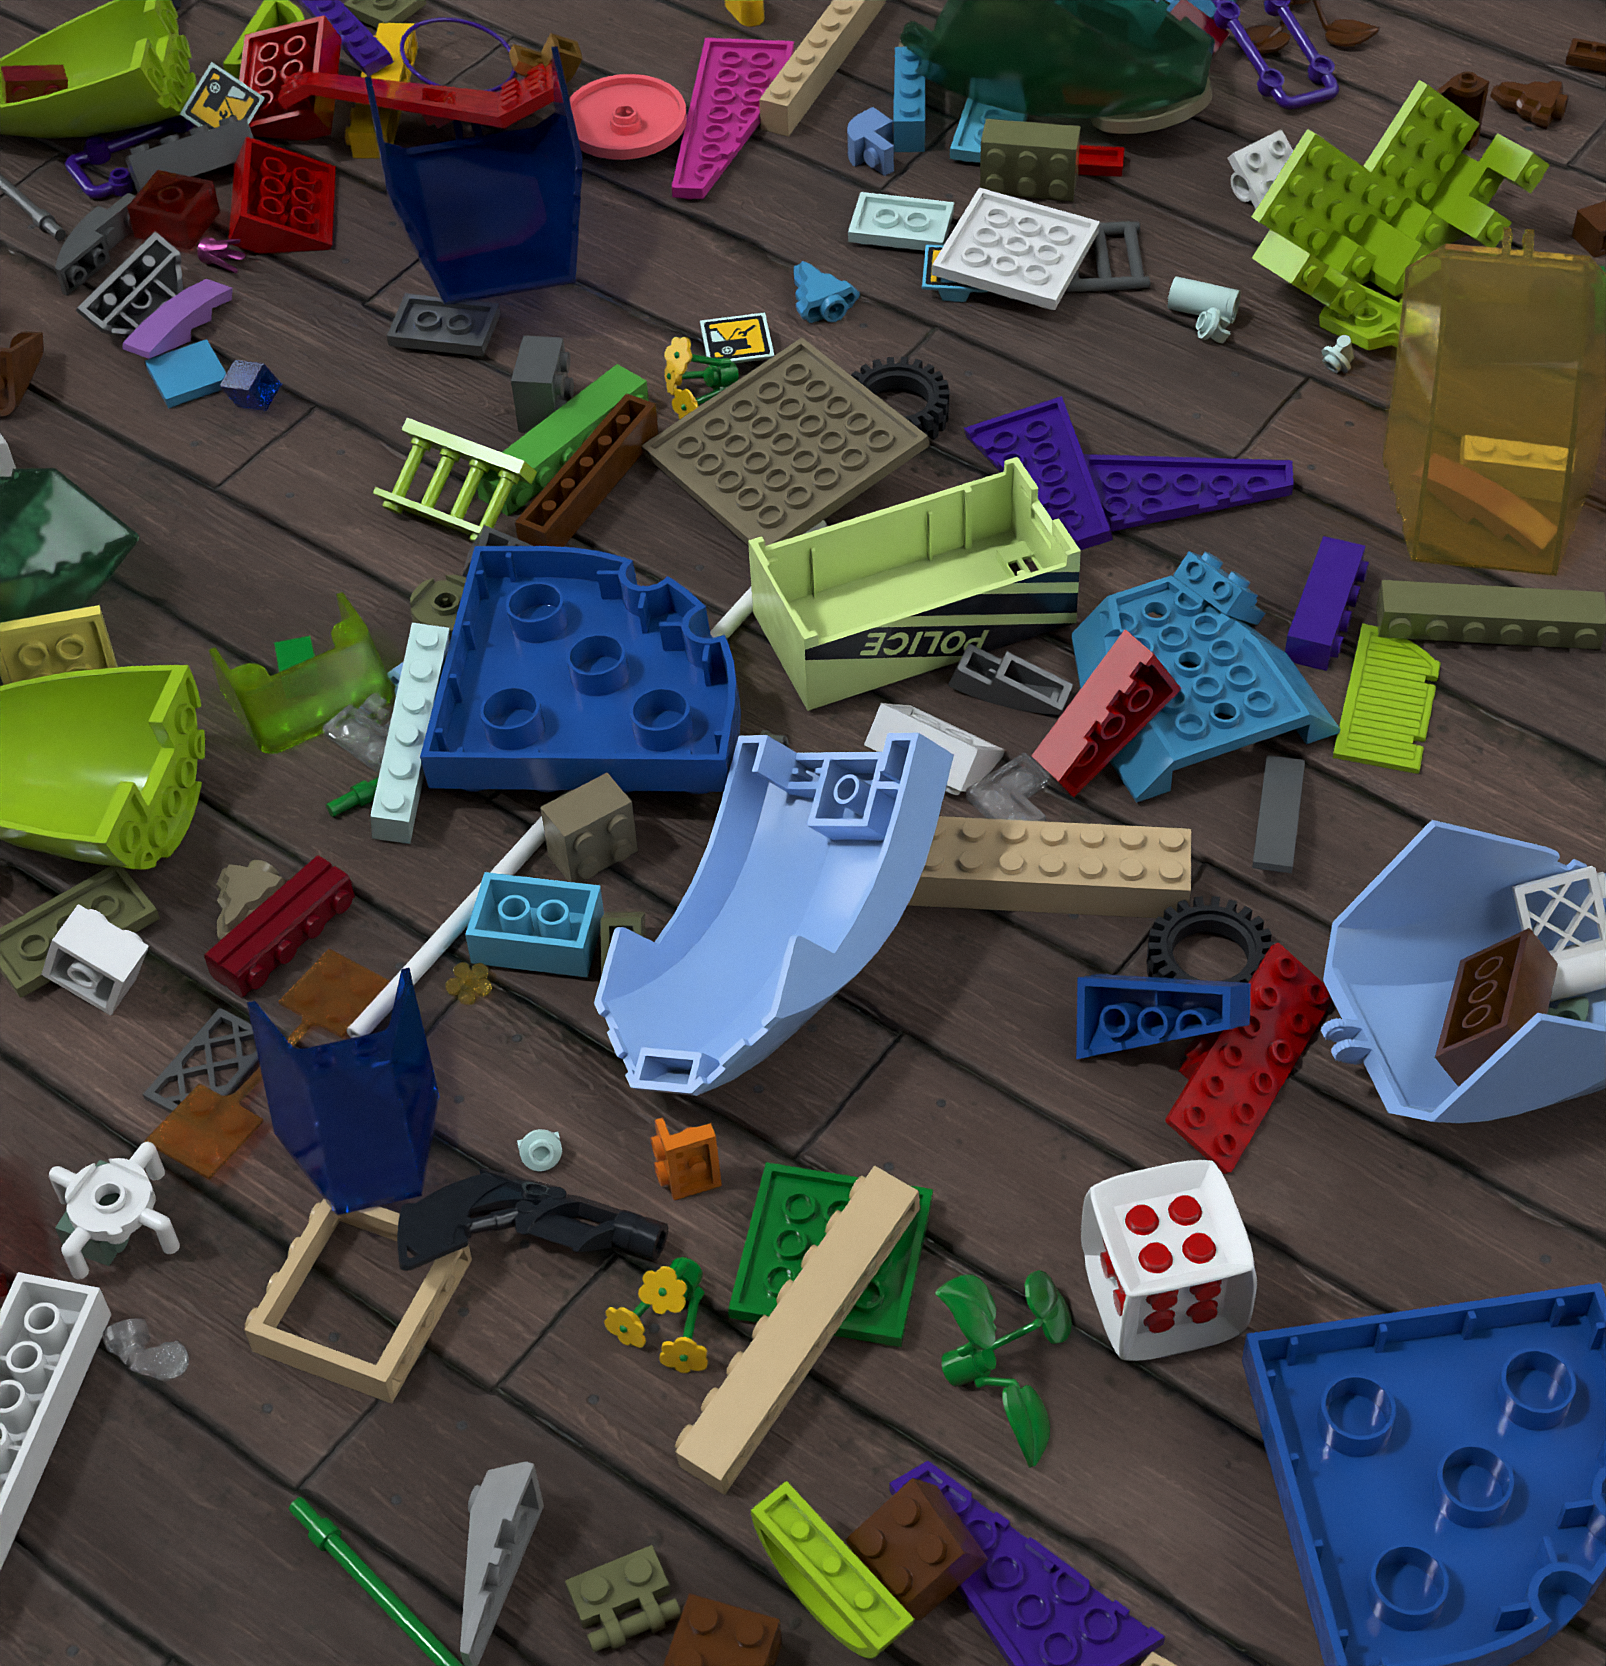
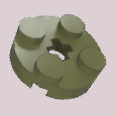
M445 575L446 580L434 582V578L428 579L418 585L410 597L413 623L449 628V641L466 578L459 575ZM453 603L451 607L440 608V605L447 606L448 604Z

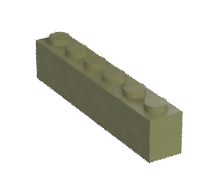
M1382 580L1376 603L1378 637L1601 649L1606 634V602L1604 592Z

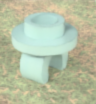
M1214 307L1208 311H1203L1196 322L1198 337L1202 340H1207L1211 337L1216 342L1223 343L1230 335V331L1225 330L1230 320L1221 316L1219 309Z

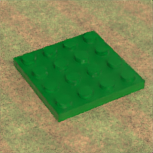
M765 1163L728 1307L729 1318L758 1323L764 1315L768 1317L778 1305L776 1300L781 1288L788 1280L794 1281L803 1269L801 1268V1263L806 1252L814 1244L819 1246L827 1234L825 1229L828 1221L837 1210L843 1211L851 1200L849 1198L850 1191L859 1177ZM911 1186L919 1191V1211L834 1336L902 1347L933 1201V1189Z

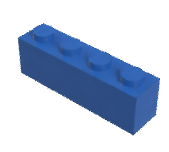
M1107 974L1078 977L1076 1059L1250 1025L1251 983Z

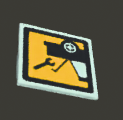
M211 62L180 112V115L198 127L207 125L209 130L219 127L218 121L235 115L238 120L246 118L249 124L265 97Z
M765 312L700 321L707 357L717 359L730 358L731 362L735 364L766 360L774 356Z

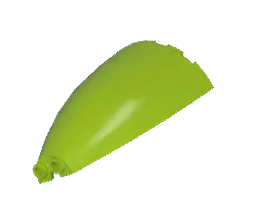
M113 0L52 29L0 59V134L36 138L88 137L141 127L180 116V112L196 88V76L193 72L189 73L190 65L188 59L192 58L186 37L184 35L179 36L176 21L179 17L172 1ZM63 65L68 79V89L5 104L2 93L1 66Z
M189 665L127 666L73 671L0 686V840L18 847L71 860L128 869H150L156 866V862L161 857L168 858L171 856L184 838L194 816L202 782L195 781L198 759L205 758V730L198 729L195 708L201 707V700Z

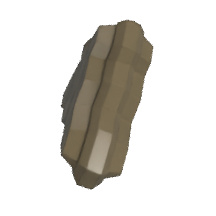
M253 860L249 863L248 867L229 864L227 868L222 869L216 884L220 891L217 902L222 910L217 919L218 941L287 882L284 878L278 876L277 870L272 865L262 860Z

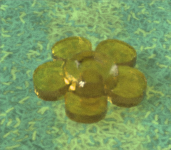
M467 963L457 964L453 969L456 978H451L446 982L447 992L452 996L458 995V1000L463 1005H470L475 1002V992L479 996H486L492 988L490 981L486 979L489 970L483 963H476L472 969H470Z

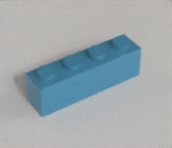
M913 45L895 47L894 152H925V47Z

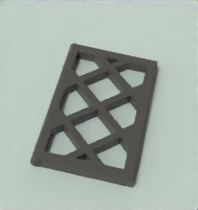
M219 1008L143 1093V1097L152 1104L192 1124L197 1129H201L276 1043L278 1038ZM222 1021L233 1026L234 1034L210 1038L212 1032ZM256 1038L263 1042L253 1054L243 1056L241 1041ZM235 1043L237 1058L213 1062L212 1048ZM205 1049L207 1064L183 1069V1065L196 1051ZM235 1067L239 1068L238 1072L226 1085L217 1087L215 1072ZM208 1073L209 1089L186 1093L185 1078ZM178 1080L180 1095L167 1098L159 1095V1092L168 1082ZM212 1098V1102L199 1116L189 1111V1102Z

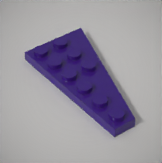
M1062 396L964 428L966 438L1000 472H1004V461L1015 457L1019 458L1038 487L1039 501L1052 520L1060 519L1080 550L1113 540L1109 524Z
M1083 454L1111 531L1289 496L1293 492L1292 460Z
M930 1461L924 1462L889 1483V1491L892 1496L912 1478L937 1485L987 1556L988 1560L956 1589L1009 1666H1130L1164 1645V1635L1152 1626L1148 1629L1129 1614V1609L1117 1600H1114V1602L1109 1600L1089 1585L1090 1580L1032 1537L1027 1539L1011 1527L1010 1521L997 1511L992 1513L972 1498V1493Z

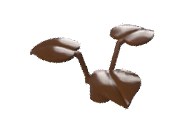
M1291 0L1288 7L1290 5L1304 4L1311 0ZM1312 0L1323 29L1328 31L1325 34V39L1333 45L1344 47L1358 45L1376 35L1380 30V27L1350 19L1335 20L1330 25L1325 19L1319 0ZM1282 19L1276 28L1268 25H1257L1245 30L1259 53H1271L1281 50L1290 41V35L1282 32L1285 27Z

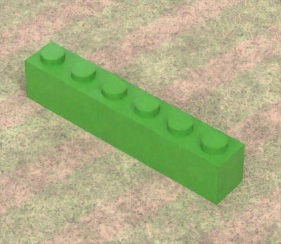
M616 364L505 449L502 453L524 460L537 474L532 485L520 480L517 485L513 484L501 512L510 516L542 491L626 393L649 401L647 381ZM490 469L488 474H483L477 487L479 499L487 504L490 503L500 480V477H498L499 473Z

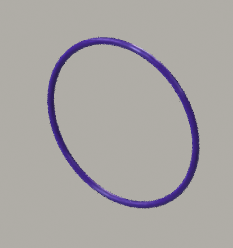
M449 17L420 21L411 26L403 34L400 41V54L407 68L426 84L438 86L441 85L428 80L418 73L405 55L404 44L406 38L413 30L420 26L436 22H454L469 25L496 38L508 52L511 50L508 43L492 30L468 20ZM513 67L510 76L505 82L514 78L516 71H513ZM503 82L497 87L487 89L484 91L497 92L501 90V85H503L505 82Z

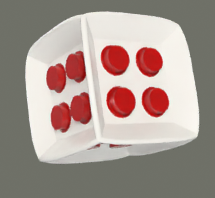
M1190 1160L1133 1171L1106 1179L1089 1189L1084 1199L1081 1223V1243L1085 1254V1266L1104 1328L1115 1352L1121 1360H1150L1193 1351L1225 1342L1246 1330L1251 1321L1257 1289V1275L1254 1267L1253 1253L1230 1188L1222 1172L1213 1161Z

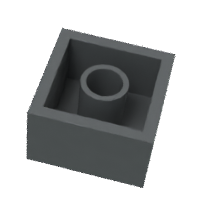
M523 336L511 379L518 432L528 433L567 403V398L573 397L574 380L568 377L571 356L570 352H565L563 338Z

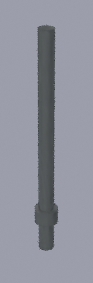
M0 174V190L32 218L34 225L41 231L48 232L58 241L63 240L66 232L56 223L54 216L47 210L36 206Z

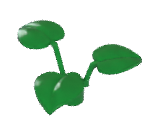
M1034 1271L1026 1278L1025 1296L1028 1306L1036 1319L995 1340L997 1328L993 1321L996 1317V1305L986 1284L975 1275L967 1274L952 1278L943 1284L935 1292V1295L948 1306L969 1342L943 1354L941 1360L943 1373L947 1381L954 1387L975 1381L977 1388L987 1385L1005 1387L1002 1392L1004 1409L1026 1459L1028 1469L1032 1468L1039 1462L1050 1437V1421L1045 1406L1037 1392L1030 1385L1020 1387L1015 1379L988 1376L991 1370L996 1367L994 1350L1038 1329L1040 1326L1051 1344L1064 1342L1069 1337L1072 1327L1069 1307L1061 1292L1056 1288L1052 1278L1044 1271Z

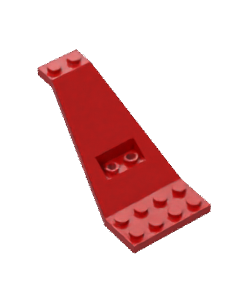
M542 63L527 72L529 76L518 81L517 78H513L501 85L502 90L499 92L318 72H307L301 75L300 72H296L283 80L285 84L281 86L278 100L285 110L310 95L419 113L422 114L428 126L435 123L437 128L453 120L506 128L558 100L559 90L557 73L552 64L545 67Z

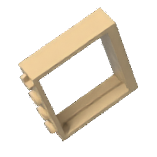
M329 1189L322 1202L315 1204L309 1216V1223L301 1237H296L291 1243L288 1258L280 1272H275L270 1278L266 1295L258 1308L256 1307L251 1310L246 1319L245 1333L252 1352L392 1404L472 1261L469 1245L435 1260L376 1365L276 1328L339 1221L397 1241L399 1213Z

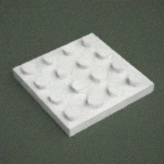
M979 188L932 264V275L1055 310L1097 236L1100 221Z

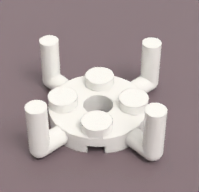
M152 1142L142 1143L129 1160L121 1158L109 1159L110 1163L97 1167L93 1163L80 1170L77 1174L60 1166H55L49 1171V1179L60 1203L66 1205L67 1215L75 1229L61 1248L64 1259L75 1279H83L89 1273V1268L81 1252V1249L89 1239L120 1244L126 1241L131 1233L144 1225L155 1230L165 1253L173 1254L178 1251L180 1244L170 1219L152 1210L156 1202V1196L149 1178L151 1180H159L165 1174L156 1146ZM120 1194L119 1199L111 1205L103 1206L99 1204V1201L105 1195Z

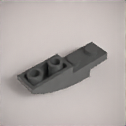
M128 193L107 210L97 206L76 225L64 242L56 261L55 270L62 294L69 295L109 263L111 259L108 251L144 223L137 196Z

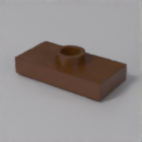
M1573 38L1565 64L1587 68L1594 72H1606V44Z

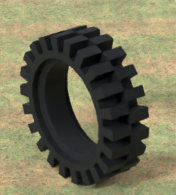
M887 357V364L882 365L880 359L873 360V369L864 364L860 367V373L854 371L851 374L853 378L875 395L888 390H906L924 397L927 401L925 408L916 414L905 416L904 418L931 439H936L939 436V431L943 432L946 428V422L949 420L948 382L943 380V374L940 371L934 373V366L928 364L923 368V361L915 359L914 363L909 365V357H901V363H894V357Z
M1203 896L1194 897L1193 907L1190 908L1185 899L1178 902L1177 912L1170 906L1164 910L1163 918L1158 916L1155 920L1154 929L1151 928L1146 960L1148 977L1201 980L1189 975L1180 968L1175 961L1173 950L1181 940L1189 935L1211 932L1227 936L1238 943L1247 958V964L1241 972L1222 981L1249 983L1269 948L1274 944V942H1271L1272 934L1269 928L1263 929L1264 920L1260 916L1251 920L1252 910L1247 906H1244L1237 913V901L1229 899L1226 908L1219 906L1220 897L1211 896V904L1204 906Z

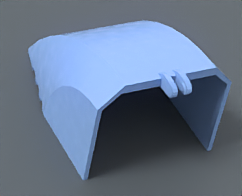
M1431 820L1332 923L1323 982L1341 1018L1327 1021L1321 1027V1032L1325 1040L1337 1042L1331 1048L1335 1060L1356 1065L1364 1063L1388 1113L1431 1122L1469 1123L1490 1121L1522 1114L1606 1089V988L1550 1002L1549 1007L1557 1009L1558 1004L1563 1001L1584 996L1589 1001L1587 1019L1584 1022L1537 1013L1459 1087L1435 1059L1460 960L1522 931L1512 886L1587 867L1586 864L1573 859L1568 865L1557 861L1560 858L1559 853L1548 847ZM1587 879L1572 882L1563 897L1580 907L1589 894ZM1559 886L1552 887L1549 889L1556 893ZM1542 890L1524 894L1528 911L1539 917L1553 897ZM1604 898L1603 904L1606 913V898ZM1560 901L1547 922L1565 931L1577 910ZM1591 905L1588 912L1595 915L1593 905ZM1584 916L1572 936L1581 942L1600 938L1597 923ZM1530 918L1531 926L1533 929L1537 921ZM1544 926L1537 938L1548 951H1551L1561 938V935ZM1569 940L1565 947L1574 945L1575 943Z

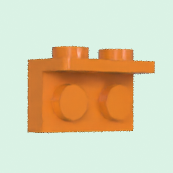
M663 1117L654 1120L656 1136L650 1137V1141L657 1161L654 1162L655 1172L660 1186L668 1185L673 1200L722 1186L717 1140L711 1123L699 1127H689L679 1133L669 1135Z

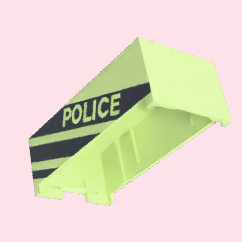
M1018 457L1004 461V472L765 546L762 536L748 540L753 613L807 711L959 662L968 644L989 652L1075 624L1077 620L1081 551L1060 519H1051L1038 499L1037 485ZM1023 560L1033 561L1038 571L1031 573ZM1017 562L1021 569L1017 571V576H1015L1009 564Z

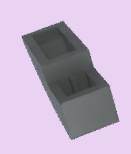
M968 644L948 686L992 704L1034 713L1060 715L1073 684L1009 652H1006L1001 660Z

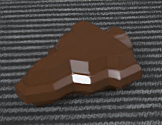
M1552 80L1549 83L1534 81L1529 84L1502 82L1500 85L1493 87L1490 98L1495 100L1497 105L1502 108L1518 112L1523 119L1536 123L1537 127L1547 129L1552 119L1562 121L1569 95L1562 94V82Z

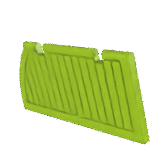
M1362 623L1339 725L1340 733L1337 734L1333 758L1418 774L1424 747L1412 743L1413 741H1426L1436 686L1426 684L1425 680H1438L1441 662L1435 660L1425 650L1406 638L1378 637V627Z

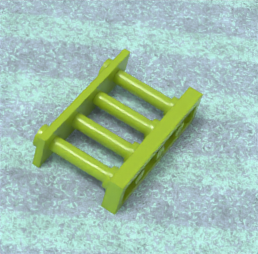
M406 418L402 431L412 439L410 444L413 447L392 493L375 487L373 494L384 501L382 504L383 508L401 515L403 510L470 535L469 540L474 542L484 525L494 528L513 484L517 485L520 480L532 485L537 472L524 460ZM434 448L440 451L439 455L442 457L421 504L406 499L405 496L425 452H430V449ZM461 458L469 461L468 465L471 469L449 515L435 510L434 507L454 463H458ZM490 469L499 473L498 477H500V480L478 526L463 519L483 474H488Z

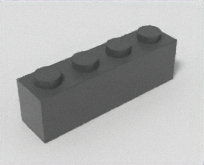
M236 115L218 121L220 126L210 130L207 125H203L189 130L191 136L179 139L178 134L161 139L160 146L150 149L148 144H144L130 149L132 155L127 156L125 161L138 195L235 164L246 136L253 138L247 119L238 120Z

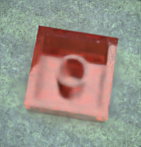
M158 169L127 207L135 238L147 240L154 232H157L172 246L188 250L195 246L220 213L213 181Z

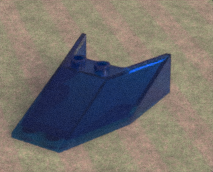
M410 968L401 969L390 1024L387 1029L378 1033L305 1049L294 1048L256 1001L247 1002L274 1134L334 1213L341 1215L422 1196L440 1096Z

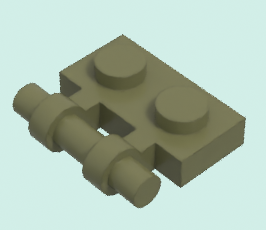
M653 1545L565 1580L568 1593L582 1628H587L599 1622L603 1626V1628L587 1634L593 1653L611 1646L612 1650L626 1645L625 1639L649 1629L652 1633L666 1628V1622L681 1617V1611L675 1598L659 1605L655 1601L656 1598L669 1594L670 1587ZM641 1606L642 1612L618 1621L615 1616Z

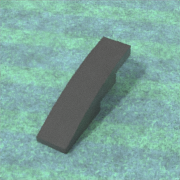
M1269 755L1266 757L1252 868L1292 873L1305 760Z

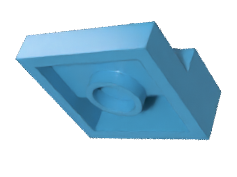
M1189 551L1173 576L1225 615L1258 625L1266 613L1255 606L1258 601L1256 599L1258 595L1247 588L1250 582L1234 571H1231L1230 574L1221 569L1224 563L1214 555L1206 551L1203 555Z

